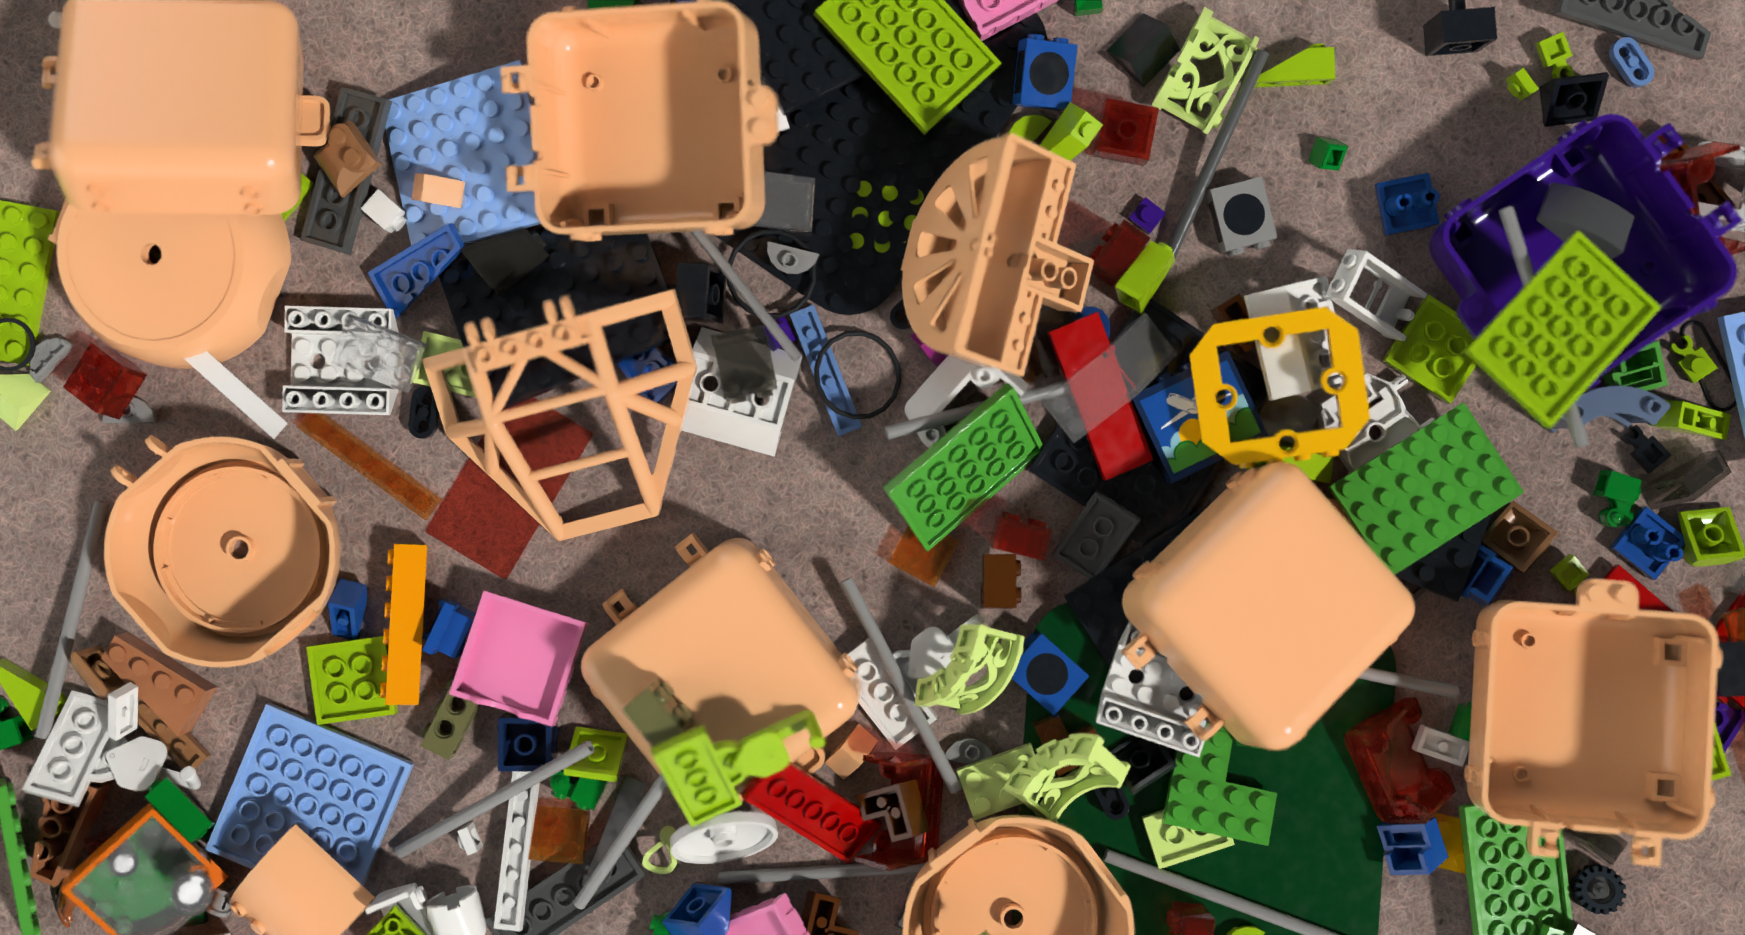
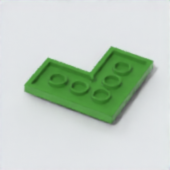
M1222 726L1212 737L1205 740L1200 757L1175 749L1173 760L1176 762L1177 767L1171 770L1162 823L1268 846L1277 793L1226 782L1233 736L1228 730Z

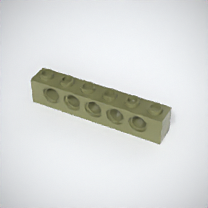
M451 676L446 684L445 690L448 692L444 700L440 699L433 710L436 716L432 724L428 723L421 734V737L424 739L420 746L447 760L456 755L481 706L463 699L465 703L464 708L459 709L454 703L456 696L449 694L455 676ZM443 720L451 722L453 726L452 732L444 730L442 726Z

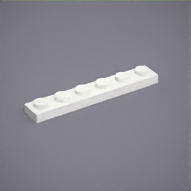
M512 771L511 783L530 772ZM540 782L509 799L493 929L523 930Z

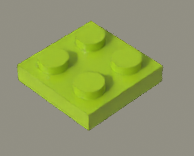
M576 726L569 751L586 741H590L593 744L595 751L565 768L564 775L617 782L628 741L627 733Z

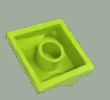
M1730 507L1682 511L1678 513L1685 542L1682 548L1683 558L1688 564L1694 567L1722 565L1745 558V547Z

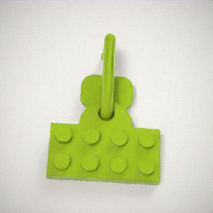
M804 710L750 734L739 742L722 740L712 743L704 726L701 725L654 746L650 750L691 827H694L742 805L735 786L741 783L747 775L768 777L783 770L789 764L790 757L782 739L807 728L811 737L809 739L811 747L821 748L826 742L815 714L811 710Z

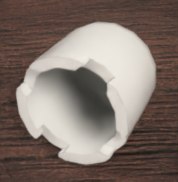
M466 885L457 887V893L445 896V893L442 892L426 902V912L434 935H485L487 930L486 920L476 886Z

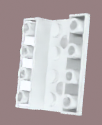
M1327 276L1244 296L1249 319L1307 310V302L1310 309L1327 307L1335 313L1333 301L1325 298L1329 289ZM1274 327L1266 328L1263 334L1264 339L1269 343L1275 342L1278 338V331ZM1326 329L1286 335L1284 342L1276 348H1265L1255 340L1269 401L1321 388L1319 377L1326 368L1331 367ZM1320 354L1322 356L1323 365L1319 363ZM1332 373L1327 379L1329 386L1342 382V378L1338 373Z
M285 306L284 332L292 334L291 385L283 386L282 412L390 415L398 394L400 335L393 309ZM317 354H322L325 357V365L320 369L315 368L313 365V358ZM374 355L378 360V365L374 370H368L365 366L366 358Z
M702 327L692 349L697 364V371L690 390L691 394L681 431L775 457L794 382L797 380L803 355L793 362L785 350L778 349L773 352L770 346ZM709 376H714L718 380V387L714 391H707L703 385L704 380ZM761 390L766 391L770 396L769 402L764 406L757 405L754 399L756 393Z
M1129 621L1118 642L1101 692L1096 723L1200 757L1205 741L1199 740L1184 721L1197 713V708L1202 704L1201 700L1203 697L1200 694L1194 693L1191 699L1182 700L1179 693L1187 685L1166 662L1168 658L1160 655L1158 652L1145 666L1139 669L1143 672V679L1139 683L1129 681V673L1136 668L1121 651L1140 633ZM1140 647L1135 651L1138 656L1145 652ZM1205 719L1200 723L1203 729L1207 722Z

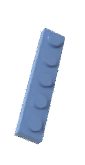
M811 305L791 313L790 317L814 375V366L818 353L828 342L815 306ZM830 346L824 353L820 364V385L827 399L837 408L851 414H857ZM826 405L838 437L862 428L860 419L853 420L836 414Z

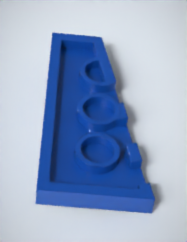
M449 223L367 273L386 308L393 309L396 319L407 310L466 246L454 224Z
M657 347L617 363L628 379L676 364ZM678 380L640 392L639 394L661 404L676 389Z

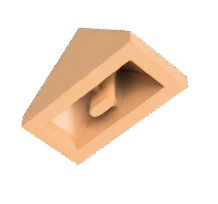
M415 173L411 199L461 208L465 182Z
M858 723L824 763L844 780L861 766L878 742V739Z

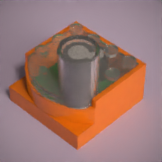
M149 802L63 879L61 891L109 935H169L182 927L193 915H198L206 910L213 900L214 890L229 875L197 843H190Z

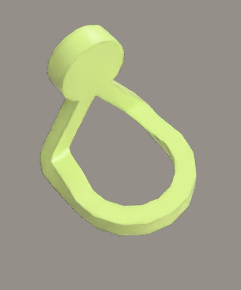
M663 827L659 833L661 841L644 855L642 865L648 871L657 874H668L676 867L677 859L671 854L670 838L676 831L674 827ZM666 844L670 856L669 865L667 867L652 865L648 861L649 858Z

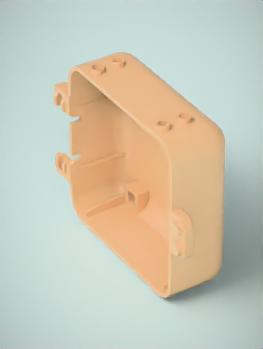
M68 0L65 3L61 17L58 56H48L42 61V87L52 89L53 84H55L50 142H41L39 145L35 144L32 164L35 169L54 170L63 194L72 206L80 210L100 213L249 214L253 216L280 214L295 206L301 195L302 146H322L328 142L331 111L329 102L325 98L303 95L304 58L299 27L295 15L286 5L275 0Z
M696 0V2L580 11L577 7H563L562 12L544 14L533 22L527 35L528 65L501 67L502 93L529 92L530 96L534 98L535 105H530L532 151L538 152V159L534 160L532 165L506 166L507 191L535 193L536 214L546 229L554 233L570 235V240L602 241V236L692 231H703V234L728 236L733 235V230L748 228L760 219L765 208L763 145L772 143L778 135V107L776 94L768 87L761 86L758 31L754 23L746 15L723 1ZM513 75H518L519 83H513ZM518 176H523L525 185H518Z
M1275 462L1254 467L1244 472L1239 471L1233 475L1225 484L1228 487L1151 563L1149 561L1144 563L1133 573L1134 579L1126 587L1123 594L1122 605L1124 613L1140 633L1121 653L1136 670L1145 666L1155 656L1156 652L1168 658L1166 662L1195 694H1200L1203 697L1201 700L1202 704L1197 708V713L1184 721L1188 728L1202 741L1212 737L1224 726L1238 742L1244 745L1270 750H1282L1292 746L1296 741L1305 736L1307 730L1379 655L1398 639V636L1407 628L1414 616L1415 605L1410 592L1356 532L1337 501L1327 499L1299 467L1287 462ZM1139 647L1145 651L1141 656L1135 653ZM1205 719L1209 724L1203 729L1200 723Z
M694 532L675 546L679 555L690 568L638 608L635 603L629 600L623 588L602 604L604 610L616 626L589 646L581 661L582 675L590 686L592 694L602 701L659 775L661 771L652 756L651 744L622 710L658 678L662 683L665 681L672 687L675 693L673 696L680 704L684 703L692 713L691 718L694 721L684 733L703 725L712 743L722 740L739 742L750 734L804 710H811L815 714L822 730L823 738H825L851 718L857 708L862 692L861 681L856 673L858 668L847 653L841 654L775 570L774 566L776 563L764 548L760 550L753 542L744 538H731L709 552ZM690 545H693L697 550L694 555L687 549ZM618 602L625 608L620 613L614 606ZM806 728L782 739L789 754L790 762L811 775L823 765L826 754L823 747L813 748L809 745L811 737ZM747 775L741 783L735 786L741 801L744 799L740 793L754 778L752 775Z
M1587 579L1582 581L1577 588L1576 605L1497 600L1491 602L1490 605H1486L1477 617L1476 630L1472 634V644L1475 646L1469 757L1468 765L1465 766L1464 771L1467 791L1472 803L1478 809L1501 823L1527 826V850L1531 855L1558 857L1556 839L1559 838V829L1563 827L1577 831L1620 834L1622 832L1634 835L1631 842L1632 864L1660 867L1662 838L1689 839L1698 835L1707 825L1710 809L1715 804V793L1711 787L1716 680L1717 669L1722 664V651L1718 647V636L1714 627L1706 619L1698 615L1638 609V591L1636 587L1626 581ZM1539 837L1546 838L1545 846H1538ZM1642 846L1648 847V855H1642Z

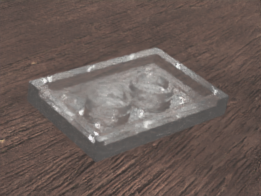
M349 313L331 364L409 393L427 344Z

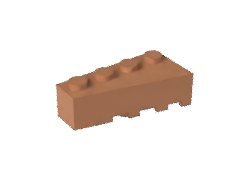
M129 632L115 635L101 657L126 684L131 682L138 686V696L177 736L192 730L218 688Z
M90 782L79 807L47 798L42 799L44 808L42 817L39 818L38 828H40L38 841L35 842L30 877L56 887L62 884L63 879L75 869L111 786V782Z

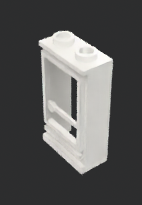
M1347 249L1330 283L1325 298L1332 300L1380 332L1382 336L1405 341L1407 336L1394 327L1398 320L1411 321L1415 316L1413 311L1404 309L1409 296L1426 298L1427 293L1369 252ZM1363 268L1379 278L1373 284L1374 289L1365 308L1349 298ZM1382 282H1385L1389 285V288L1376 315H1374L1369 309L1378 290L1382 287Z

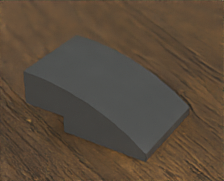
M1552 182L1547 188L1536 220L1564 242L1573 233L1580 231L1611 260L1623 253L1635 216L1597 194L1570 185Z

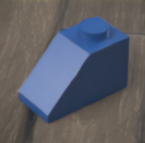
M340 579L328 601L333 636L350 640L359 639L368 601L365 584Z

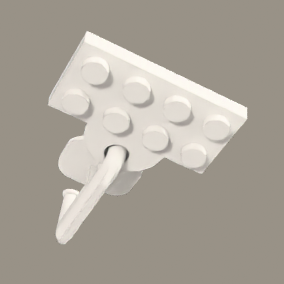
M976 614L962 625H983L984 618ZM960 626L949 635H946L938 627H928L913 638L911 650H898L892 653L914 696H916L917 679L926 678L937 672L940 668L945 669L952 661L949 657L956 645ZM867 638L847 653L858 668L856 673L862 685V692L858 703L893 748L897 750L919 732L870 639ZM920 707L929 725L937 720V715L930 707Z
M72 690L22 790L25 793L79 807L90 782L103 783L115 779L122 788L144 792L158 778L164 780L168 777L176 785L192 790L199 789L201 781L195 768L192 766L184 767L181 772L163 768L162 766L167 757V748L161 741L144 736L129 742L125 737L117 741L108 737V700H102L98 697Z

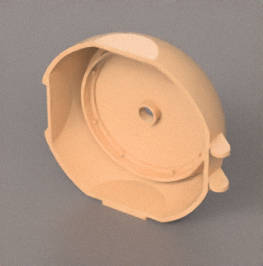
M65 198L53 234H49L48 237L49 241L57 244V266L64 291L73 309L84 324L106 344L126 355L155 365L176 369H193L194 367L184 358H190L206 351L221 363L239 355L253 345L266 331L291 265L290 241L281 213L262 214L259 216L218 213H100L80 210L72 206ZM154 245H157L162 253L160 261L156 264L151 262L148 255L150 248Z
M150 435L145 439L146 445L151 451L161 455L162 458L139 479L118 465L111 469L113 477L128 487L119 495L114 504L105 535V569L113 596L165 654L183 662L207 667H233L256 662L270 656L312 624L322 613L332 595L341 560L339 528L332 509L337 500L334 496H328L303 468L304 462L301 459L287 458L277 450L261 443L232 437H207L183 442L172 449L158 438ZM238 540H243L248 545L249 551L244 558H239L234 552V546Z
M1002 815L988 818L978 823L971 818L967 821V827L936 850L933 847L929 849V860L917 874L909 892L903 921V935H980L985 930L990 935H1134V918L1129 897L1087 840L1075 830L1061 823L1029 815ZM1011 909L1019 910L1022 913V919L1016 925H1008L1004 922V915Z

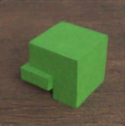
M1653 341L1603 375L1605 386H1628L1646 391L1667 386L1668 382L1659 341Z

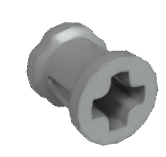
M226 882L221 883L215 889L212 902L207 905L206 911L218 917L229 916L231 913L229 901L238 887Z

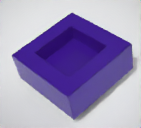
M1145 197L1128 220L1149 235L1166 212Z
M782 317L775 320L791 342H794L797 338L786 318ZM764 325L760 330L772 351L774 352L782 348Z

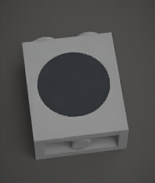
M1262 176L1210 189L1205 193L1221 254L1229 253V257L1245 253L1244 248L1254 246L1255 250L1270 247V242L1277 239Z

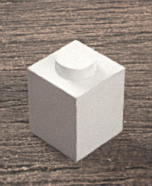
M379 189L361 208L378 225L390 233H393L394 230L399 231L407 221L405 219L406 211L390 196Z

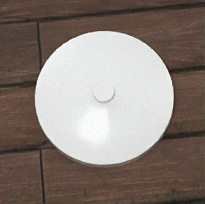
M747 811L722 813L694 827H691L690 823L675 831L670 838L671 854L680 861L694 864L723 863L742 859L761 852L772 845L778 837L777 824L774 818L763 813Z

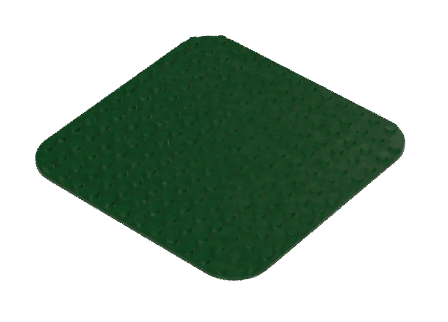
M1065 602L1054 607L1042 617L1033 633L1036 634L1040 631L1089 675L1084 683L1059 709L1057 714L1068 734L1091 724L1098 736L1104 740V748L1111 751L1134 735L1096 723L1101 692L1110 667L1069 603ZM1388 646L1369 667L1396 673V662L1391 646ZM1357 678L1307 730L1303 738L1282 750L1236 746L1235 738L1233 737L1226 782L1277 793L1269 845L1265 846L1233 839L1235 845L1162 869L1341 935H1378L1384 848L1377 825L1381 822H1386L1395 686ZM1026 692L1023 745L1031 743L1034 753L1037 754L1036 749L1042 746V742L1032 722L1051 713ZM1164 746L1170 756L1174 758L1175 749ZM1078 766V767H1076V768H1074V769H1072V770H1070V771H1068V772H1066V773H1064V774H1062V775H1060V776H1058L1057 773H1056V771H1055V775H1054L1053 779H1054V778L1065 777L1066 775H1068V774L1071 773L1072 771H1074V770L1080 768V766ZM1171 771L1134 795L1122 783V788L1130 807L1128 814L1120 820H1113L1107 817L1094 790H1090L1072 801L1062 812L1057 822L1081 834L1102 861L1106 849H1110L1157 867L1141 816L1165 808ZM1043 796L1040 797V799H1039V801H1038L1037 804H1040V802H1041L1042 799H1043ZM1112 801L1110 807L1113 809L1117 808L1119 801ZM1025 804L1019 805L1018 815L1039 817ZM1103 861L1129 897L1134 918V935H1226L1234 927L1255 925L1265 932L1264 935H1302ZM1012 909L1013 925H1016L1021 921L1022 913L1019 910Z

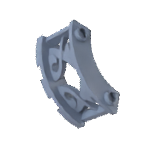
M1628 386L1591 388L1584 391L1576 400L1583 426L1599 416L1612 419L1623 427H1629L1632 423L1655 425L1671 407L1668 402L1653 393ZM1564 414L1551 428L1547 429L1550 433H1554L1557 429L1568 428Z

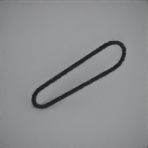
M1695 320L1687 321L1683 324L1680 336L1685 335L1686 327L1691 324H1696L1701 328L1732 384L1730 372L1704 325ZM1703 379L1699 380L1706 400L1713 409L1725 412L1737 405L1736 398L1729 407L1721 408L1714 405Z

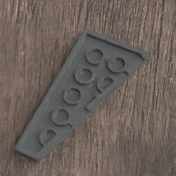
M1559 0L1555 11L1557 15L1624 37H1630L1695 60L1703 59L1711 35L1710 31L1688 14L1683 15L1673 7L1674 3L1670 0Z

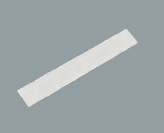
M206 351L190 358H184L273 439L288 424L209 352Z

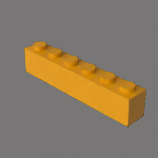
M394 544V549H388L387 565H393L392 576L387 575L386 591H391V602H385L384 618H390L389 629H384L383 645H388V655H382L381 671H387L386 682H381L380 698H385V705H419L427 545Z

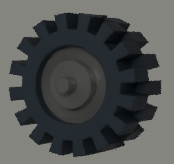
M1598 864L1583 866L1584 869L1577 871L1576 877L1573 876L1574 885H1571V890L1574 891V894L1572 895L1578 901L1577 903L1586 910L1599 915L1600 913L1607 915L1610 911L1616 912L1618 910L1617 907H1622L1624 904L1622 898H1626V893H1624L1626 885L1622 883V877L1617 875L1613 869Z

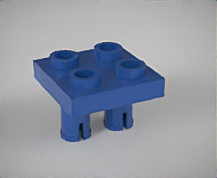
M1429 173L1375 184L1385 236L1440 224L1436 208L1439 193L1436 189L1432 188Z
M1641 506L1634 515L1631 524L1623 529L1610 548L1650 580H1656L1670 561L1676 562L1682 558L1683 550L1681 547L1685 542L1680 532L1648 507Z

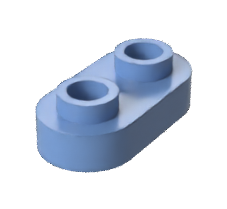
M1624 37L1610 46L1609 58L1627 85L1639 88L1651 82L1654 77V68L1634 39ZM1619 49L1625 51V57L1619 54ZM1634 70L1639 72V79L1635 78Z

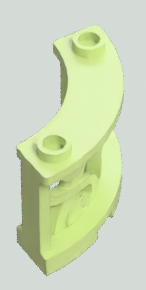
M1206 7L1203 8L1191 28L1181 49L1182 52L1177 59V62L1180 64L1174 63L1155 95L1152 106L1159 110L1163 108L1203 130V133L1208 134L1212 127L1217 129L1224 117V114L1221 113L1235 90L1248 63H1251L1256 50L1259 49L1256 47L1259 38L1254 36L1252 39L1212 17L1214 12ZM1225 42L1230 44L1227 49L1223 45ZM1200 44H1205L1207 49L1212 44L1214 48L1208 52H1203L1200 49ZM1236 47L1243 52L1241 55H1237L1233 49ZM1217 52L1223 66L1224 78L1214 84L1198 88L1200 81L1199 72L1195 65L1190 62V59H1207ZM1232 63H1239L1234 72ZM1184 74L1192 76L1191 88H1188L1190 81L1185 83L1182 80ZM1225 89L1219 100L1215 93ZM1168 98L1187 100L1185 108ZM1199 98L1197 107L1200 112L1202 111L1203 104H1210L1211 111L1206 119L1190 111L1194 99Z
M981 624L960 625L956 645L949 657L952 661L945 669L940 668L937 672L926 678L917 679L914 706L930 707L941 705L957 709V714L960 715L975 713L985 708L1003 692L1013 677L1023 653L1024 636L989 628ZM986 635H987V636H989V637H988V640H987V642H986V644H985L984 641H985V637H986ZM986 664L987 673L973 685L965 687V682L970 675L979 671Z
M1084 733L1071 734L1069 738L1060 741L1054 739L1037 748V754L1027 762L1023 760L1017 766L1003 789L1009 794L1014 795L1035 812L1037 816L1057 822L1066 807L1080 795L1101 787L1120 788L1130 769V764L1125 761H1119L1102 746L1104 740L1100 736ZM1067 765H1081L1080 768L1072 771L1065 777L1053 779L1057 769ZM1041 795H1043L1042 801L1040 802V804H1037Z

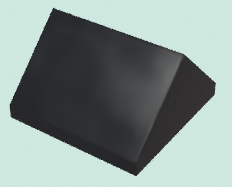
M1143 13L1106 52L1144 88L1180 51V48L1167 24Z
M1604 72L1555 78L1540 86L1544 127L1580 123L1585 119L1589 122L1596 119L1609 74Z
M1137 736L1130 737L1109 751L1119 761H1125L1130 764V769L1123 783L1132 795L1177 767L1176 762L1163 745Z

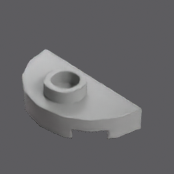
M769 241L767 243V253L770 261L777 269L787 274H800L808 271L816 264L820 255Z
M60 338L44 339L38 343L34 356L30 361L31 370H29L34 381L41 383L77 345L69 340Z
M127 396L118 398L108 405L103 413L102 423H158L155 410H152L150 405L143 399Z
M964 737L955 741L945 751L948 760L964 764H971L993 756L991 750L983 741L970 737Z

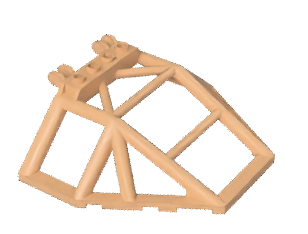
M675 289L580 316L575 315L570 298L563 296L560 298V304L566 317L565 320L559 321L552 300L545 301L543 304L544 311L550 324L497 338L491 319L484 318L481 325L484 336L488 341L481 343L475 324L473 322L466 323L465 330L471 346L422 359L446 436L558 541L656 517L660 514L669 472L676 453L678 437L681 433L691 394L690 390L697 371L696 360ZM662 310L677 364L618 382L602 327ZM588 343L597 374L558 351ZM543 355L595 385L502 411L528 359ZM466 364L482 418L460 422L444 370ZM513 364L498 395L494 398L486 371ZM678 380L671 408L637 394ZM604 395L623 447L532 471L502 422ZM627 408L666 424L654 474L650 472ZM485 434L484 450L470 437ZM500 452L519 483L499 465ZM627 457L644 503L564 523L538 480Z

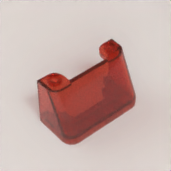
M1416 697L1400 699L1352 726L1344 736L1345 744L1377 816L1388 824H1426L1456 792L1449 774L1439 768H1428L1422 753L1411 749L1415 736L1409 724L1417 723L1422 717V710Z

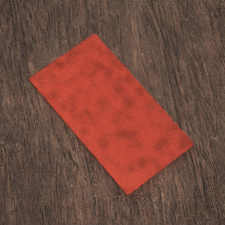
M531 398L507 409L537 402L539 400ZM554 409L502 422L532 471L579 459L593 436L591 431ZM483 434L482 438L478 443V445L483 450L485 445V434ZM500 452L499 465L519 483ZM469 458L426 529V533L499 577L507 579L540 523ZM571 472L538 480L551 503L555 500Z

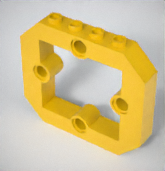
M1327 307L1213 324L1189 355L1201 441L1233 465L1239 464V469L1255 467V462L1266 460L1267 464L1283 462V458L1294 457V461L1311 459V454L1322 453V457L1339 455V450L1346 449L1370 419L1358 329ZM1268 327H1274L1278 331V338L1273 343L1267 342L1263 336L1265 329ZM1326 329L1331 367L1326 368L1321 373L1319 383L1325 392L1335 394L1339 426L1301 432L1281 429L1273 436L1230 442L1226 411L1236 405L1238 394L1233 386L1222 383L1217 346L1257 340L1265 348H1276L1284 342L1286 335ZM1332 373H1338L1342 378V382L1337 388H1331L1327 383V379ZM1222 389L1228 390L1231 394L1230 402L1225 405H1221L1216 401V394ZM1285 435H1290L1294 440L1293 446L1288 450H1282L1279 447V440Z

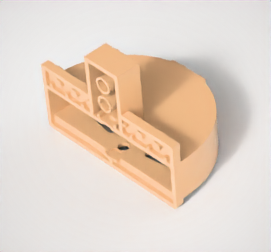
M1004 134L1003 137L990 139L974 146L946 169L930 190L916 219H913L901 266L902 293L907 318L912 329L924 344L936 351L981 367L998 369L1015 376L1024 377L1041 304L1058 311L1082 312L1094 260L1057 244L1076 168L1075 163L1015 134Z

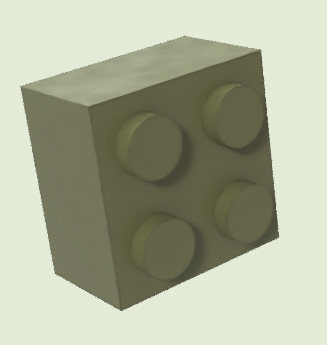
M659 678L622 709L652 747L683 734L694 721L691 718L692 713L684 703L680 704L673 696L675 693L672 687L665 681L662 683Z

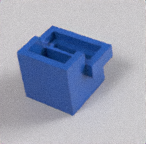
M1480 544L1461 596L1465 599L1469 597L1484 607L1490 605L1491 602L1498 599L1512 578L1513 567L1496 558L1497 553Z
M444 598L438 603L440 608L429 632L424 633L422 637L427 640L422 651L431 655L440 651L455 659L463 654L476 613L461 606L460 603L454 600Z
M1436 817L1398 819L1394 822H1381L1377 825L1384 851H1389L1384 856L1390 875H1427L1448 858Z

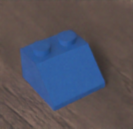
M693 883L663 920V924L671 935H726L729 931L732 891L729 887Z

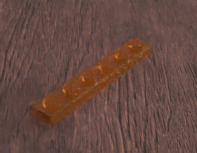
M308 413L298 426L305 434L424 520L430 518L443 500V498L327 414Z

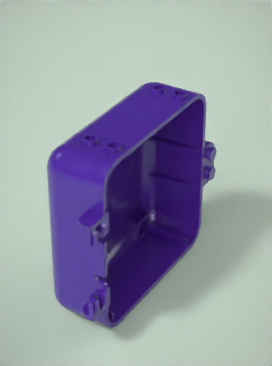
M1602 115L1590 123L1585 119L1557 139L1559 144L1474 201L1469 197L1444 215L1446 221L1439 225L1431 235L1429 251L1435 264L1461 298L1462 302L1458 305L1457 316L1474 340L1523 288L1499 211L1513 206L1535 274L1565 243L1536 220L1541 207L1537 202L1546 194L1547 188L1552 182L1570 185L1597 194L1635 216L1623 253L1611 259V261L1661 306L1659 311L1585 391L1599 384V377L1689 317H1693L1700 312L1705 313L1718 305L1716 300L1732 288L1737 277L1736 263L1719 237L1743 222V220L1729 201L1718 206L1704 217L1700 214L1694 215L1690 211L1694 204L1668 170L1662 173L1659 169V165L1662 163L1660 158L1684 143L1670 122L1647 138H1644L1636 126L1629 119L1621 115ZM1661 134L1668 141L1664 145L1657 139ZM1721 216H1723L1728 222L1724 226H1722V223L1718 219Z

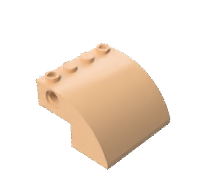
M295 824L251 870L238 886L229 903L231 904V910L237 916H244L251 922L250 927L258 935H342L365 911L366 907L375 897Z

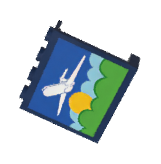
M1217 349L1222 383L1233 386L1238 394L1236 405L1226 411L1230 442L1268 436L1229 351L1220 353L1219 349ZM1190 362L1180 366L1181 372L1173 376L1171 371L1157 377L1158 383L1148 387L1147 383L1133 388L1134 394L1130 395V399L1133 400L1166 470L1163 474L1167 483H1174L1225 459L1201 441ZM1222 389L1217 392L1216 401L1219 404L1225 405L1230 402L1231 394L1228 390Z

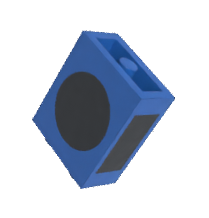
M1029 34L1028 38L1019 40L1012 105L1064 111L1072 100L1078 45L1069 44V39L1053 38V41H1046L1043 35Z
M1040 631L1036 634L1032 632L1024 640L1023 646L1025 647L1012 679L1052 715H1055L1089 675Z

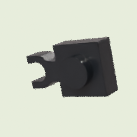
M1637 424L1630 428L1635 434L1634 439L1630 438L1627 433L1620 437L1626 444L1632 445L1635 448L1630 455L1647 473L1654 471L1672 456L1654 436L1646 440L1643 436V431Z

